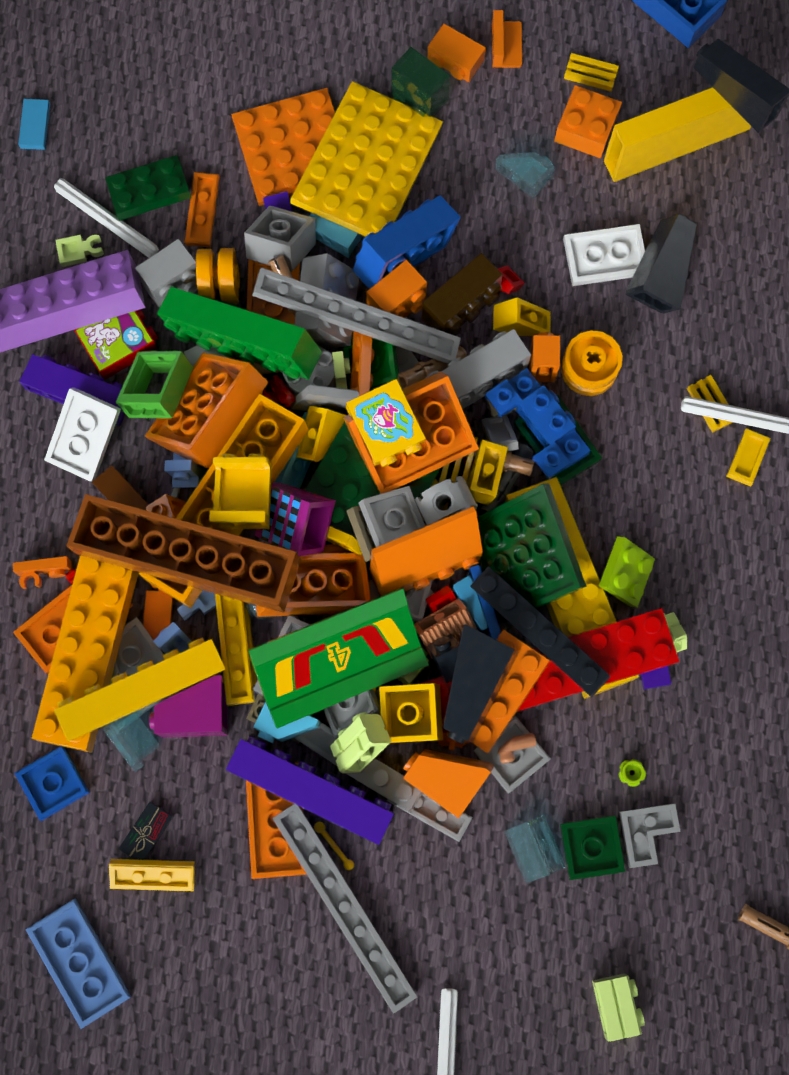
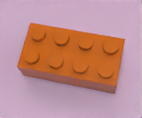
M321 553L299 556L301 563L285 612L282 613L256 605L257 617L338 614L370 601L367 568L363 554Z

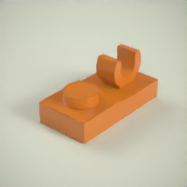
M67 556L13 563V572L20 577L19 584L23 589H27V580L29 578H34L35 586L41 587L42 579L38 574H49L51 578L64 577L65 572H69L72 569V561Z

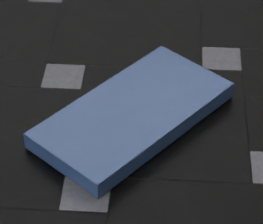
M73 899L25 929L80 1029L131 998L128 989L77 899Z

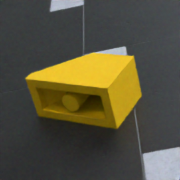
M518 297L494 305L493 330L498 332L506 331L508 333L514 329L518 336H533L542 332H550V311Z
M309 406L305 420L309 430L299 444L296 457L319 462L326 455L344 423L343 417L347 415L325 408Z
M485 440L481 441L467 481L475 502L489 505L496 498L508 447Z

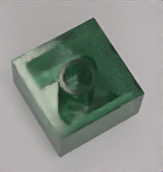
M410 47L391 68V93L394 99L412 107L422 117L425 114L429 117H434L448 102L450 75Z

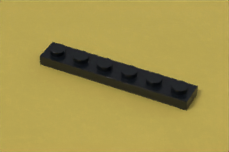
M489 566L470 585L479 596L591 698L611 678L605 670Z

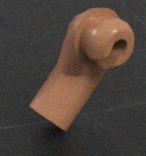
M533 733L510 738L498 749L497 755H500V762L505 764L514 761L515 756L513 752L535 747L536 738Z

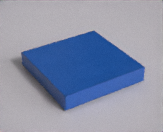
M63 746L56 748L14 773L40 821L47 819L90 793L67 749Z

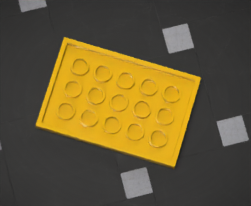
M352 81L291 197V204L365 237L372 232L377 233L381 231L388 222H396L436 140L443 121Z

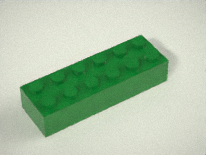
M170 287L157 312L158 316L164 321V326L175 333V338L184 343L192 341L205 350H210L213 347L226 357L235 355L251 365L256 362L269 371H283L284 374L293 379L301 377L309 380L322 354V351L305 328L174 287Z

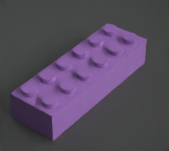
M129 251L118 252L0 289V352L145 308L141 281L135 269L137 266Z

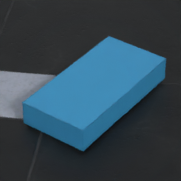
M23 100L18 143L20 149L45 150L50 112L49 100Z

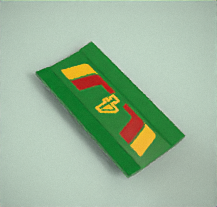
M403 588L248 649L268 710L277 729L429 665L420 645Z

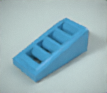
M469 575L454 584L452 591L456 599L459 598L467 607L478 631L484 633L488 628L478 594L470 587L473 579Z

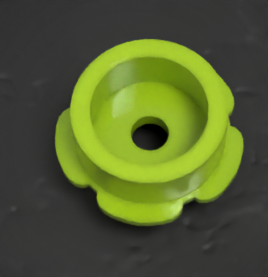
M632 759L631 761L625 760L621 763L619 778L623 783L634 787L638 786L640 781L645 779L646 771L640 761ZM630 770L634 771V775L629 774Z

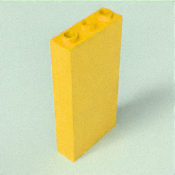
M712 87L614 125L604 163L613 181L616 182L750 130L751 125Z

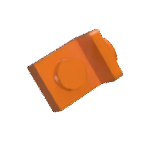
M165 494L149 504L146 510L176 519L186 502Z

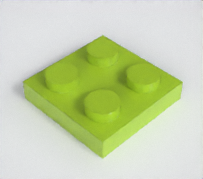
M617 536L599 587L626 605L638 608L655 558L627 538Z

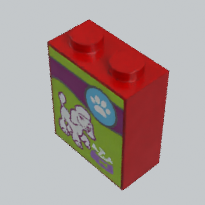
M141 309L74 330L104 380L132 365L138 352L158 350L155 344L158 337L151 326L146 328L142 320L146 318Z

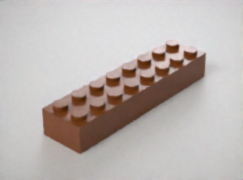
M88 494L84 496L66 545L75 554L282 613L285 612L301 563L297 552Z

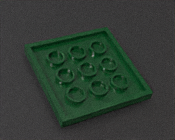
M344 421L305 491L336 500L330 526L357 539L347 510L360 506L359 502L361 500L380 495ZM441 468L397 489L409 486L414 499L416 497L423 499L421 493L432 486Z
M549 483L541 484L477 517L483 551L477 565L481 566L482 573L489 566L534 608L537 609L587 587ZM494 609L499 624L508 622Z

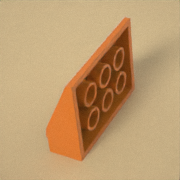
M203 352L193 366L194 368L173 418H157L145 434V437L187 460H192L197 465L210 468L213 464V458L219 455L259 394L262 395L268 381L248 362Z
M440 371L402 389L426 439L421 444V450L411 455H407L406 452L397 455V461L388 466L382 467L381 464L374 466L373 459L353 418L350 415L343 417L380 494L393 491L479 449L449 376Z
M474 506L372 549L370 575L380 596L403 588L404 592L413 588L416 591L427 587L431 580L438 577L440 580H444L452 576L454 571L463 567L466 570L476 566L483 551Z

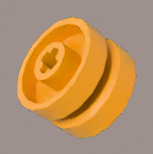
M221 248L218 252L217 265L212 249L197 250L196 279L198 295L217 301L219 290L222 303L238 305L240 276L235 248Z
M591 330L578 334L570 341L562 360L561 373L564 382L571 390L580 395L595 396L604 393L613 385L622 367L623 355L620 346L613 337L604 332Z

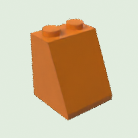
M424 749L421 754L415 752L403 769L407 773L403 779L459 819L491 773L494 765L487 761Z

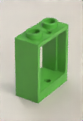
M182 351L138 352L116 403L129 418H173L194 367ZM153 373H169L160 394H145Z

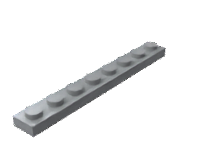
M264 268L259 270L252 296L447 364L456 359L460 337Z
M293 804L272 819L392 1013H396L416 999L417 996L299 806Z

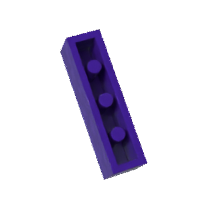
M32 354L19 381L25 390L61 404L65 403L69 389L74 387L120 408L116 400L123 387L122 384L113 382L112 385L103 382L104 379L96 374L89 373V375L80 373V369L73 365H59L55 359L47 355L39 357ZM122 409L115 425L120 426L125 416Z

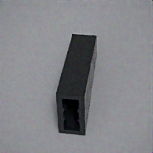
M717 39L711 45L707 43L701 47L696 54L698 58L694 69L757 133L778 117L789 96V88L720 39Z
M674 214L671 217L660 220L626 289L625 295L663 314L680 310L697 224L688 220L682 214Z
M466 624L462 629L443 726L444 729L450 731L448 737L461 744L465 740L469 742L474 741L519 653Z

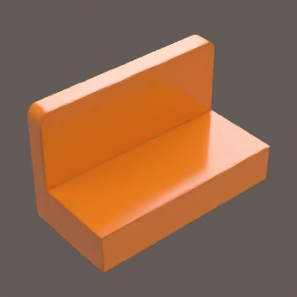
M493 10L492 67L520 68L522 67V24L520 21H503V10Z

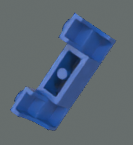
M527 368L509 381L506 379L485 394L486 400H489L494 406L500 418L517 407V413L545 448L533 456L532 460L539 465L545 473L547 480L589 455L591 450L575 431L576 426L574 425L575 420L567 410L563 411L558 404L559 399L552 390L548 391L544 385L541 387Z

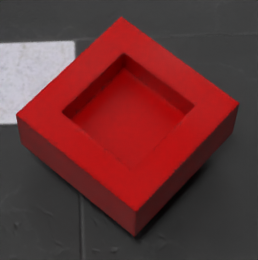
M508 265L498 268L503 275L501 291L511 294L520 290L525 284Z
M447 585L425 600L431 612L434 613L455 601L456 597Z

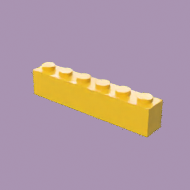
M203 637L189 643L190 649L179 653L178 649H175L162 656L164 661L154 665L151 660L136 667L138 672L127 676V673L124 672L111 678L112 684L104 688L97 684L84 690L86 695L75 700L71 696L58 702L59 708L55 709L54 712L67 741L70 742L223 672L225 667L212 639L206 642Z

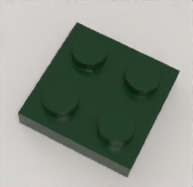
M616 816L560 824L569 880L625 872Z

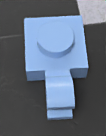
M203 590L191 608L184 604L180 606L177 610L184 621L199 609L204 615L216 607L215 593Z

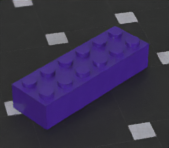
M249 736L248 740L240 739L227 765V771L375 844H380L394 815V811L390 810V803L377 797L375 801L365 798V791L353 785L347 789L339 785L341 779L331 774L325 773L324 777L314 773L316 767L304 761L296 764L290 761L291 755L284 751L274 749L271 752L265 749L267 743L255 737Z

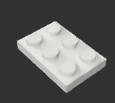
M640 224L567 234L563 238L572 286L632 278L645 253Z
M70 388L45 461L90 482L95 480L121 409L77 388Z

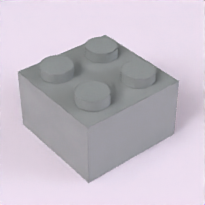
M269 205L244 232L246 258L269 265V260L277 259V256L283 255L290 272H292L316 245L315 218Z
M179 239L135 267L143 287L159 309L170 287L190 293L197 290L196 262Z

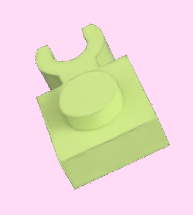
M81 235L57 239L56 246L61 266L66 267L87 262L86 255L102 256L104 252L101 247L92 248L94 244L101 243L100 236L92 235L86 241H83Z
M343 351L332 352L336 388L347 389L346 374L351 373L349 358H344Z

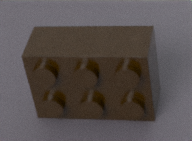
M482 253L479 254L423 301L422 321L428 327L456 336L461 331V326L465 322H473L480 315V310L484 306L490 307L499 299L503 275Z

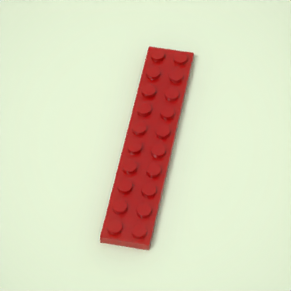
M662 608L568 637L610 675L611 678L604 685L680 662ZM532 648L544 657H546L538 648ZM550 660V663L518 711L584 692V690ZM442 677L419 683H435L440 685L443 721L446 716L452 681L446 683ZM442 722L443 733L450 732L443 728L444 723Z

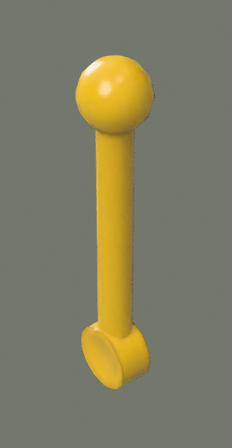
M317 822L314 825L315 831L323 835L344 862V868L352 870L354 862L344 855L326 832L324 823Z

